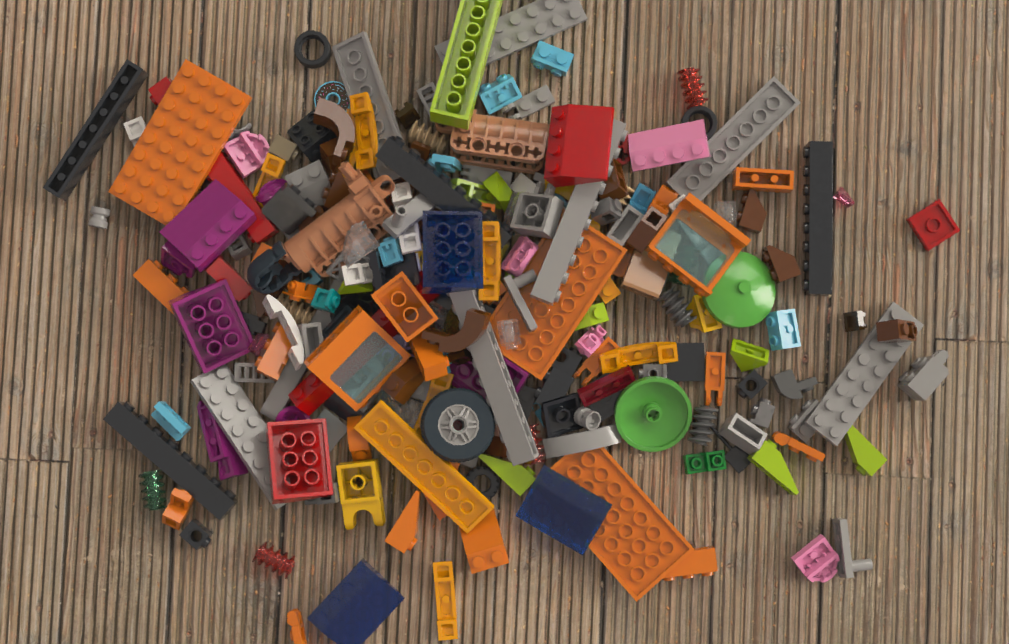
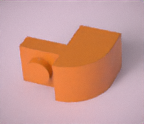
M662 184L647 211L653 206L664 215H667L670 210L668 205L679 194Z
M365 415L347 417L348 444L353 461L372 459L370 443L354 429L355 425Z
M173 489L170 495V502L162 514V523L180 530L194 502V498L189 492L183 489Z

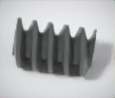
M674 286L660 295L657 301H664L661 307H668L665 313L673 314L670 321L677 320L674 327L681 326L682 328L696 319L697 316L690 317L693 310H686L689 304H682L684 296L677 297L681 291H673Z
M700 405V407L694 408L699 414L692 415V418L697 420V422L690 424L695 430H689L693 437L687 438V440L692 443L708 446L706 442H712L708 435L714 434L709 427L716 426V424L711 422V420L717 419L713 412H718L719 409Z

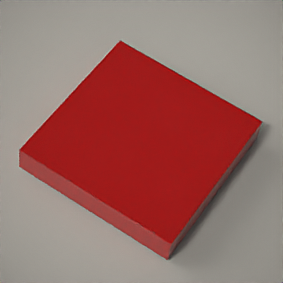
M940 199L906 219L926 251L931 250L960 231Z

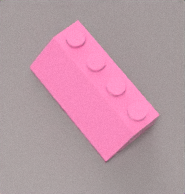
M704 119L628 134L629 154L633 172L710 157Z

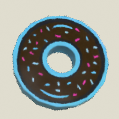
M325 82L315 93V107L319 97L329 100L331 96H337L339 98L337 103L346 112L347 108L351 109L345 86L341 82Z

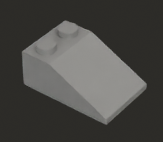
M320 160L285 176L287 183L290 186L294 184L301 191L300 195L306 199L308 197L316 204L314 207L324 205L321 193L324 187L327 188L330 181H328L327 172Z

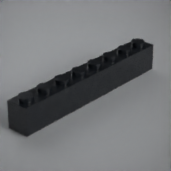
M128 59L125 61L43 186L45 190L67 201L149 75L145 70Z
M399 136L389 137L375 155L478 239L479 221H499L493 211L485 210L478 199L469 197L463 187L454 185L448 175L439 173L432 162L424 161L420 157L421 154L413 148H408L405 145L406 142ZM499 221L502 250L514 235V232L509 224Z
M809 141L803 148V158H806V165L803 166V177H806V184L803 185V196H806V203H803L802 209L803 215H805V222H803L802 226L803 234H805V241L802 244V251L805 253V260L802 262V270L805 272L802 290L805 291V295L829 296L832 294L833 141Z
M118 401L103 420L180 487L189 492L194 499L217 519H224L238 502L235 498L236 494L229 489L225 490L221 486V481L214 476L211 478L206 473L207 469L201 464L196 465L192 461L193 457L185 451L182 453L177 448L178 444L172 439L167 440L163 436L164 432L156 426L153 428L148 423L150 420L143 414L138 415L131 403Z

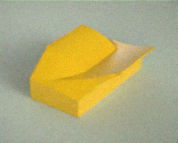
M699 295L693 296L686 310L692 309L693 312L690 317L697 316V318L689 323L690 327L699 329L703 333L723 328L722 324L708 312L702 297Z

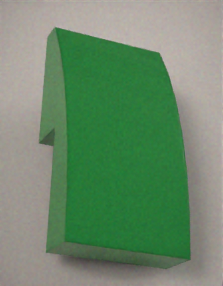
M724 450L683 455L685 474L727 469Z

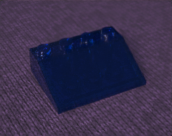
M423 211L422 294H445L483 289L482 211Z
M544 465L519 508L516 517L577 553L584 555L612 504Z
M363 558L307 619L336 644H363L405 597Z

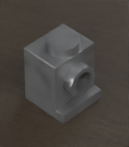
M610 197L599 201L595 213L591 212V219L604 226L622 218L621 202Z
M642 364V368L638 369V379L649 377L651 370L656 372V376L667 378V364Z
M760 398L757 404L752 406L750 412L753 415L752 418L747 420L757 426L768 428L776 406L770 405V400Z

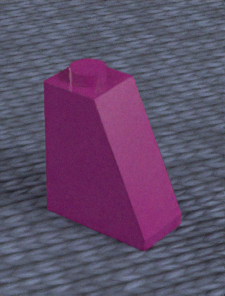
M167 241L161 247V264L175 275L181 276L182 273H185L187 277L192 278L195 275L196 268Z

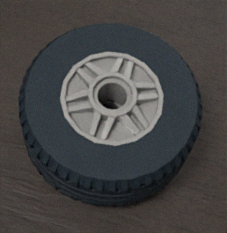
M452 388L438 393L429 401L422 413L420 429L424 442L435 455L448 462L460 463L477 458L488 448L494 437L495 420L491 406L478 393L466 388ZM455 420L462 423L460 431L455 430L453 427Z

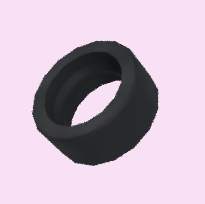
M310 30L298 36L294 44V52L302 65L315 69L324 66L329 61L331 45L326 36L321 32ZM317 39L322 42L324 46L323 55L317 60L306 59L302 54V46L305 41Z
M698 105L691 107L683 115L680 124L688 122L689 118L694 114L705 115L710 123L709 130L706 133L708 141L717 130L718 121L716 115L706 106Z

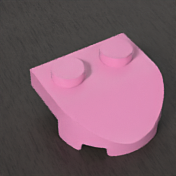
M250 131L240 133L238 137L227 142L223 148L242 178L260 170L267 153H269L267 140L261 134L257 135L250 133Z
M520 235L502 262L501 269L515 277L520 276L538 250V245L527 236Z
M822 534L818 535L791 557L798 569L810 581H820L822 583L835 576L838 571L836 569L837 563L840 561L839 555L833 550Z

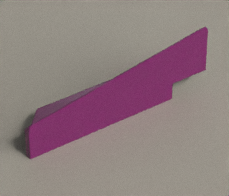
M202 400L199 401L197 410L210 462L218 461L220 481L248 474L249 471L204 402Z

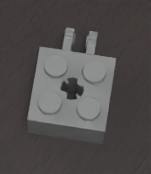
M539 181L534 193L521 192L519 194L510 228L520 235L547 239L554 238L564 202L557 196H554L556 188L550 183L547 184L545 190V183Z
M938 350L931 356L918 357L911 364L912 369L901 375L897 386L914 401H926L948 375V368L943 365L946 359H948V352Z

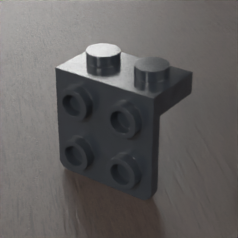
M315 109L287 131L311 163L321 160L319 145L337 137L329 128L313 123Z
M286 182L262 207V213L283 232L290 235L308 216L312 218L317 211L314 207L316 204L308 197L306 199L300 195L301 191L294 184L290 186Z
M379 252L369 253V267L373 273L372 284L376 291L402 271L413 286L419 285L421 280L415 252L402 254L404 261L389 267H383Z

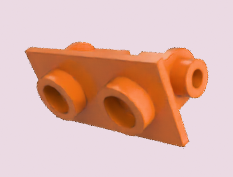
M292 280L287 285L288 292L282 291V293L289 295L291 300L300 302L302 298L305 299L304 302L311 304L317 288L321 287L320 285L309 283L306 285L304 282Z

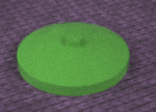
M740 251L712 289L713 293L708 297L703 296L702 299L708 312L721 324L732 328H746L761 322L770 313L776 296L775 282L772 280L769 268L764 262L752 254ZM724 254L713 260L706 268L701 282L703 285L706 286L725 261L726 256Z
M649 376L632 382L622 391L615 405L614 419L619 434L630 446L641 451L658 452L674 446L685 436L692 420V407L687 394L677 383L665 377Z

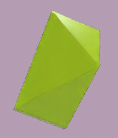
M497 171L482 182L503 212L508 211L517 203L518 198Z
M343 281L337 292L340 295L373 291V284L345 286Z
M735 338L732 339L730 354L741 372L767 365L769 358L768 349Z

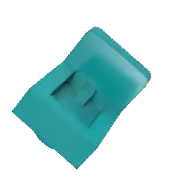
M317 288L311 306L334 313L340 304L341 296L335 289L331 288L329 291Z

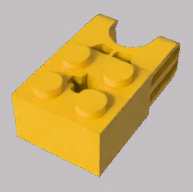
M378 458L342 462L336 465L345 528L352 530L356 526V516L359 510L369 511L373 517L374 524L378 527L384 526L386 517ZM359 477L363 480L362 485H360V482H356V479Z

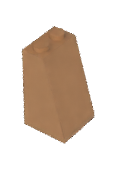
M669 228L655 248L673 261L681 235L678 234L677 230ZM634 249L619 287L656 301L661 294L668 271L663 268L661 262L649 258L648 252L645 250L641 254Z

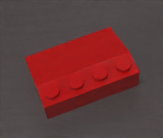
M575 104L552 107L544 179L555 188L607 181L614 118L613 107Z
M326 418L267 422L266 440L272 504L292 503L333 495Z

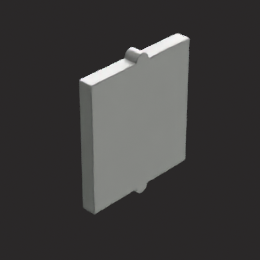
M325 408L317 419L326 418L330 453L346 434L347 426L339 420L338 416L335 417Z

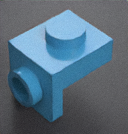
M639 182L628 204L645 215L656 191Z

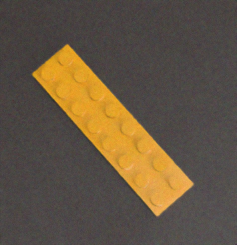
M380 400L355 425L354 429L467 534L494 509L495 505L448 461L435 455L423 438L383 400Z

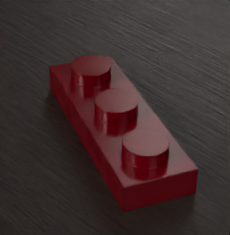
M627 365L578 389L577 393L585 408L626 388L636 379L632 369Z

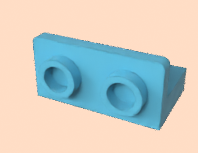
M539 40L531 57V63L537 69L543 70L545 68L557 77H561V75L566 77L574 54Z
M502 74L491 84L485 83L481 85L478 96L489 115L522 98L521 92L510 74Z
M433 153L432 158L428 160L436 166V170L441 174L443 169L450 173H455V170L461 171L462 169L461 162L452 156Z
M795 309L774 311L766 316L771 351L801 346Z
M159 401L154 406L156 410L151 416L176 441H180L191 427L165 401Z

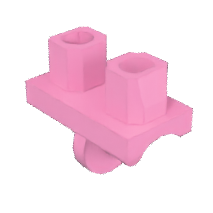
M600 325L595 329L591 327L575 343L579 353L589 358L605 340L603 336L607 332Z

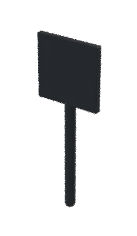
M710 427L730 450L725 454V459L740 474L751 463L747 459L749 454L736 445L732 447L723 436L718 434L719 432L715 427Z

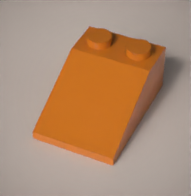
M403 271L371 294L372 298L406 342H409L439 319Z
M419 488L415 491L385 539L386 543L402 553H405L406 550L411 551L418 540L415 536L418 531L421 490Z
M494 509L468 534L459 527L472 574L509 563Z

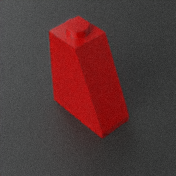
M221 255L205 268V271L217 282L223 279L227 280L232 294L238 302L242 299L245 300L251 294V285Z

